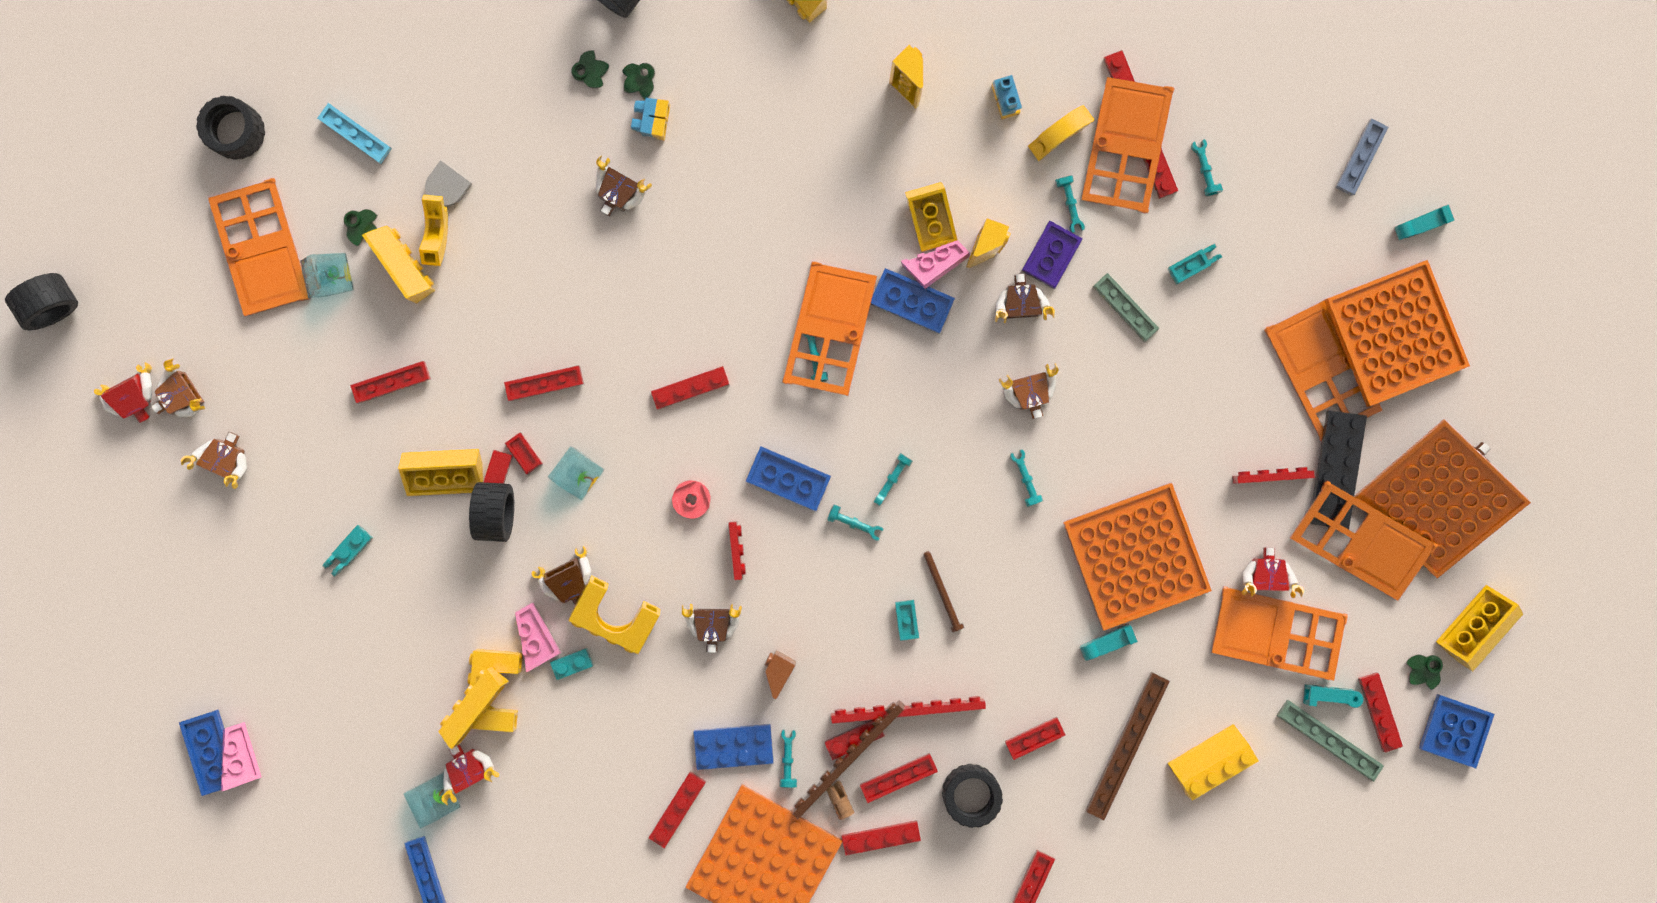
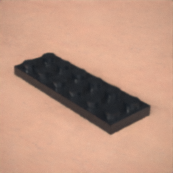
M1326 411L1312 504L1326 481L1331 482V484L1353 497L1355 496L1367 416ZM1331 492L1318 512L1334 520L1346 503V500ZM1353 505L1340 523V525L1347 529L1350 527ZM1315 517L1310 522V524L1329 527L1328 524Z

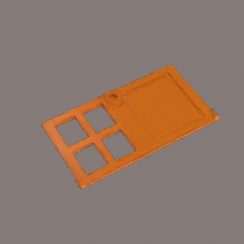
M1107 77L1081 200L1137 210L1144 214L1149 213L1148 208L1172 95L1175 90L1174 87H1161ZM1098 151L1122 155L1118 173L1095 169ZM1128 156L1152 160L1148 178L1124 174ZM1093 175L1117 179L1113 198L1090 194ZM1123 181L1146 185L1143 203L1119 199Z
M275 178L208 198L244 316L296 301L311 299ZM270 189L275 206L252 213L247 196ZM241 198L246 215L223 221L218 204ZM277 213L282 230L259 236L254 219ZM248 221L253 238L230 244L225 228Z
M812 261L782 383L849 396L877 276L822 265V263ZM802 334L824 338L820 356L798 352ZM831 340L853 345L849 362L826 358ZM796 358L819 362L815 380L792 376ZM825 364L847 369L844 386L821 382Z
M1324 300L1264 329L1320 441H1322L1324 429L1316 413L1336 403L1341 412L1349 413L1343 400L1360 392L1359 387L1356 386L1339 394L1332 380V377L1350 369L1351 366ZM1326 381L1334 398L1313 408L1305 391ZM1377 403L1358 413V415H1365L1368 418L1382 411V408Z
M1329 481L1324 483L1321 492L1290 537L1295 542L1396 600L1401 598L1425 561L1438 546L1435 542L1429 541L1334 486ZM1331 492L1346 500V503L1334 520L1318 512ZM1352 505L1368 513L1355 533L1340 525ZM1314 517L1329 525V528L1317 545L1301 537ZM1335 530L1351 538L1338 558L1323 549Z
M1223 586L1222 601L1211 653L1334 681L1348 614L1336 613L1254 594L1251 597L1249 592L1243 595L1240 590ZM1295 610L1312 614L1308 637L1291 634ZM1319 616L1337 620L1332 643L1315 639ZM1289 639L1307 643L1303 666L1285 663ZM1314 645L1331 649L1327 672L1309 668Z

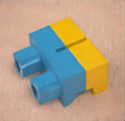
M1010 75L994 80L991 87L1001 120L1019 115L1022 105L1013 76Z
M646 98L645 101H635L634 112L643 114L642 120L632 119L631 129L640 132L644 137L650 136L665 141L671 106L669 101Z

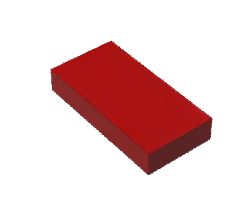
M521 432L504 443L526 475L543 464Z
M493 450L484 482L505 483L513 455Z

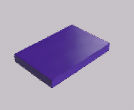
M1049 220L1021 271L1055 289L1083 238Z

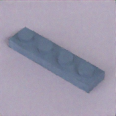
M1374 119L1368 121L1335 188L1351 196L1355 195L1389 128L1388 126Z

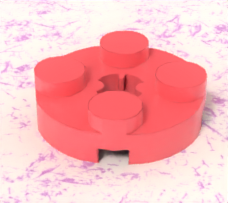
M689 480L682 482L677 486L672 496V504L675 511L686 518H698L704 515L710 507V492L705 485L698 481ZM689 494L697 498L694 505L686 502Z

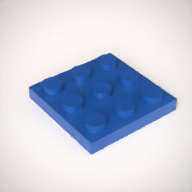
M1437 694L1419 749L1477 769L1495 714Z

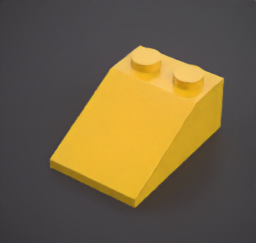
M942 182L905 192L921 252L958 240L946 190Z

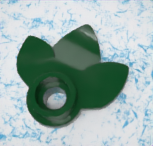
M594 50L584 52L580 56L579 62L573 65L571 73L575 80L583 81L588 87L600 88L604 85L600 77L606 74L609 64L601 60H595ZM581 69L585 70L583 75H579L578 71Z
M631 63L626 65L622 70L623 74L627 76L624 82V92L634 93L639 91L641 97L645 100L654 90L652 81L655 76L654 67L649 63H642L640 65ZM644 69H647L648 74L646 76H643L642 71Z
M364 209L360 212L352 210L345 214L346 236L351 243L359 246L363 239V234L377 229L373 224L378 217L375 212ZM356 217L357 222L352 224V218Z
M1418 654L1407 660V665L1412 668L1409 675L1410 684L1419 685L1426 682V685L1431 690L1439 685L1443 662L1438 656L1429 655L1425 657ZM1433 661L1435 665L1433 668H1430V662Z

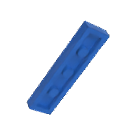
M425 836L405 842V848L423 903H446Z

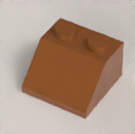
M776 650L774 654L770 652L764 664L767 666L765 672L774 699L778 698L796 665L795 660Z

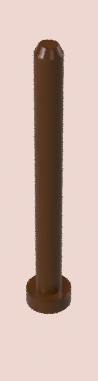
M924 552V558L953 626L950 629L952 633L959 631L965 627L963 623H959L931 552Z

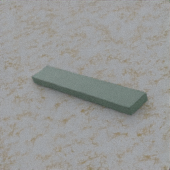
M1286 700L1277 713L1279 718L1374 782L1383 769L1384 765L1291 701Z

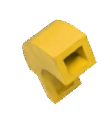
M1082 105L1043 131L1028 147L1037 160L1040 161L1064 141L1085 129L1094 121V118L1086 107Z
M423 195L422 205L425 229L419 248L421 264L441 266L447 244L448 210L447 207H444L442 196Z

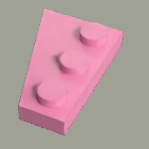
M957 240L938 247L935 251L928 254L921 253L914 259L902 260L901 264L926 289L969 258L970 252Z
M534 603L515 612L519 636L521 637L522 652L525 658L526 672L561 653Z
M245 722L223 729L221 791L261 778Z

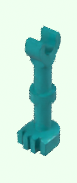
M1203 139L1201 141V148L1196 146V142H1193L1191 149L1199 158L1200 172L1204 175L1207 185L1204 189L1205 196L1207 197L1221 193L1223 188L1221 183L1214 185L1211 174L1212 167L1208 164L1206 157L1207 141Z
M1073 175L1056 179V186L1064 187L1067 200L1065 204L1068 206L1071 216L1070 232H1075V224L1080 226L1081 231L1085 230L1084 223L1078 217L1075 205L1077 200L1074 199L1071 184L1074 182Z
M803 334L808 340L810 354L820 356V353L817 352L815 337ZM811 361L814 373L811 376V380H815L819 362ZM823 372L821 382H826L829 380L828 373Z
M1020 450V459H1016L1013 453L1010 454V458L1019 468L1022 484L1025 483L1030 498L1024 501L1026 506L1029 507L1042 502L1043 498L1042 495H1037L1032 475H1029L1025 465V452Z
M901 453L897 457L899 463L892 474L887 476L888 480L874 500V503L879 506L894 483L897 484V478L905 466H910L913 462Z
M833 504L827 518L828 521L833 523L835 520L849 525V528H857L869 533L874 540L880 539L874 535L875 530L883 531L882 527H872L858 521V518L845 516L839 513L841 507Z
M782 730L781 736L784 739V757L782 758L784 774L783 779L779 780V787L795 788L797 787V779L791 778V765L794 762V758H792V740L795 739L796 732L792 730V736L788 738L785 736V730Z

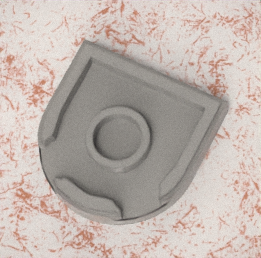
M440 160L428 176L425 190L427 195L442 196L444 206H451L457 204L463 198L472 183Z

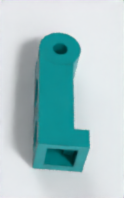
M1448 204L1397 225L1394 229L1398 239L1402 240L1455 220Z
M1126 624L1081 645L1080 650L1084 660L1088 661L1138 641L1132 626Z
M1308 684L1304 686L1303 703L1309 706L1317 707V701L1344 703L1345 705L1358 708L1364 701L1363 695L1352 689Z

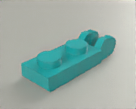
M1215 243L1203 250L1200 249L1167 268L1176 285L1222 258L1221 254H1217L1208 260L1205 253L1211 252L1217 247Z
M356 525L322 566L326 569L338 559L341 563L331 573L334 577L337 576L356 558L373 537L360 525Z

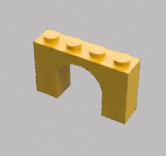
M591 575L568 621L577 628L588 630L594 636L605 638L610 644L622 646L629 653L639 654L660 616L661 609L643 601L631 622L623 626L609 625L602 620L598 612V606L607 591L609 583Z
M485 649L474 650L469 657V665H472L471 673L468 674L467 683L474 686L478 681L476 677L480 671L490 667L499 673L519 674L522 672L523 653ZM490 706L472 729L514 732L517 729L518 710L499 709Z

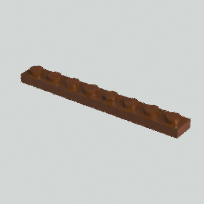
M1153 672L1150 673L1086 808L1087 813L1105 820L1170 682L1168 679Z
M900 700L896 703L892 702L885 710L887 713L883 717L878 716L872 723L873 727L869 731L866 729L859 736L860 741L856 745L852 743L846 750L847 754L843 758L839 757L833 763L834 768L830 772L826 770L819 778L821 781L817 785L813 784L806 793L808 795L804 799L800 797L793 805L795 807L793 815L797 819L811 807L904 710L905 705Z

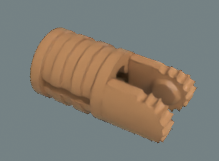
M836 781L833 784L834 786H830L826 791L838 815V819L842 820L853 815L855 812L852 809L842 783Z

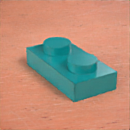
M914 600L895 602L900 641L918 639L919 632Z
M587 648L550 662L556 680L594 666Z

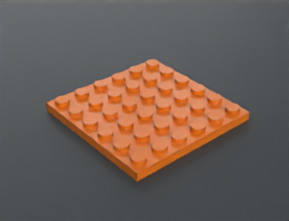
M1428 260L1324 299L1366 407L1470 367Z
M1445 419L1354 496L1429 541L1438 544L1433 554L1431 553L1423 564L1436 578H1439L1531 503Z
M1172 483L1063 522L1103 631L1212 591Z
M742 784L686 884V888L712 903H809L843 840L802 817L797 819L790 810Z

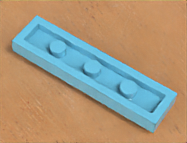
M329 103L317 117V119L380 164L392 150L387 144Z

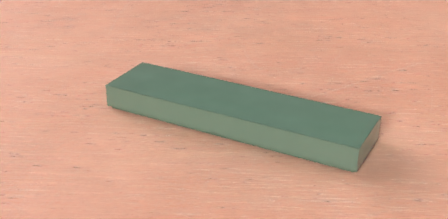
M1108 273L1092 286L1144 342L1160 329Z

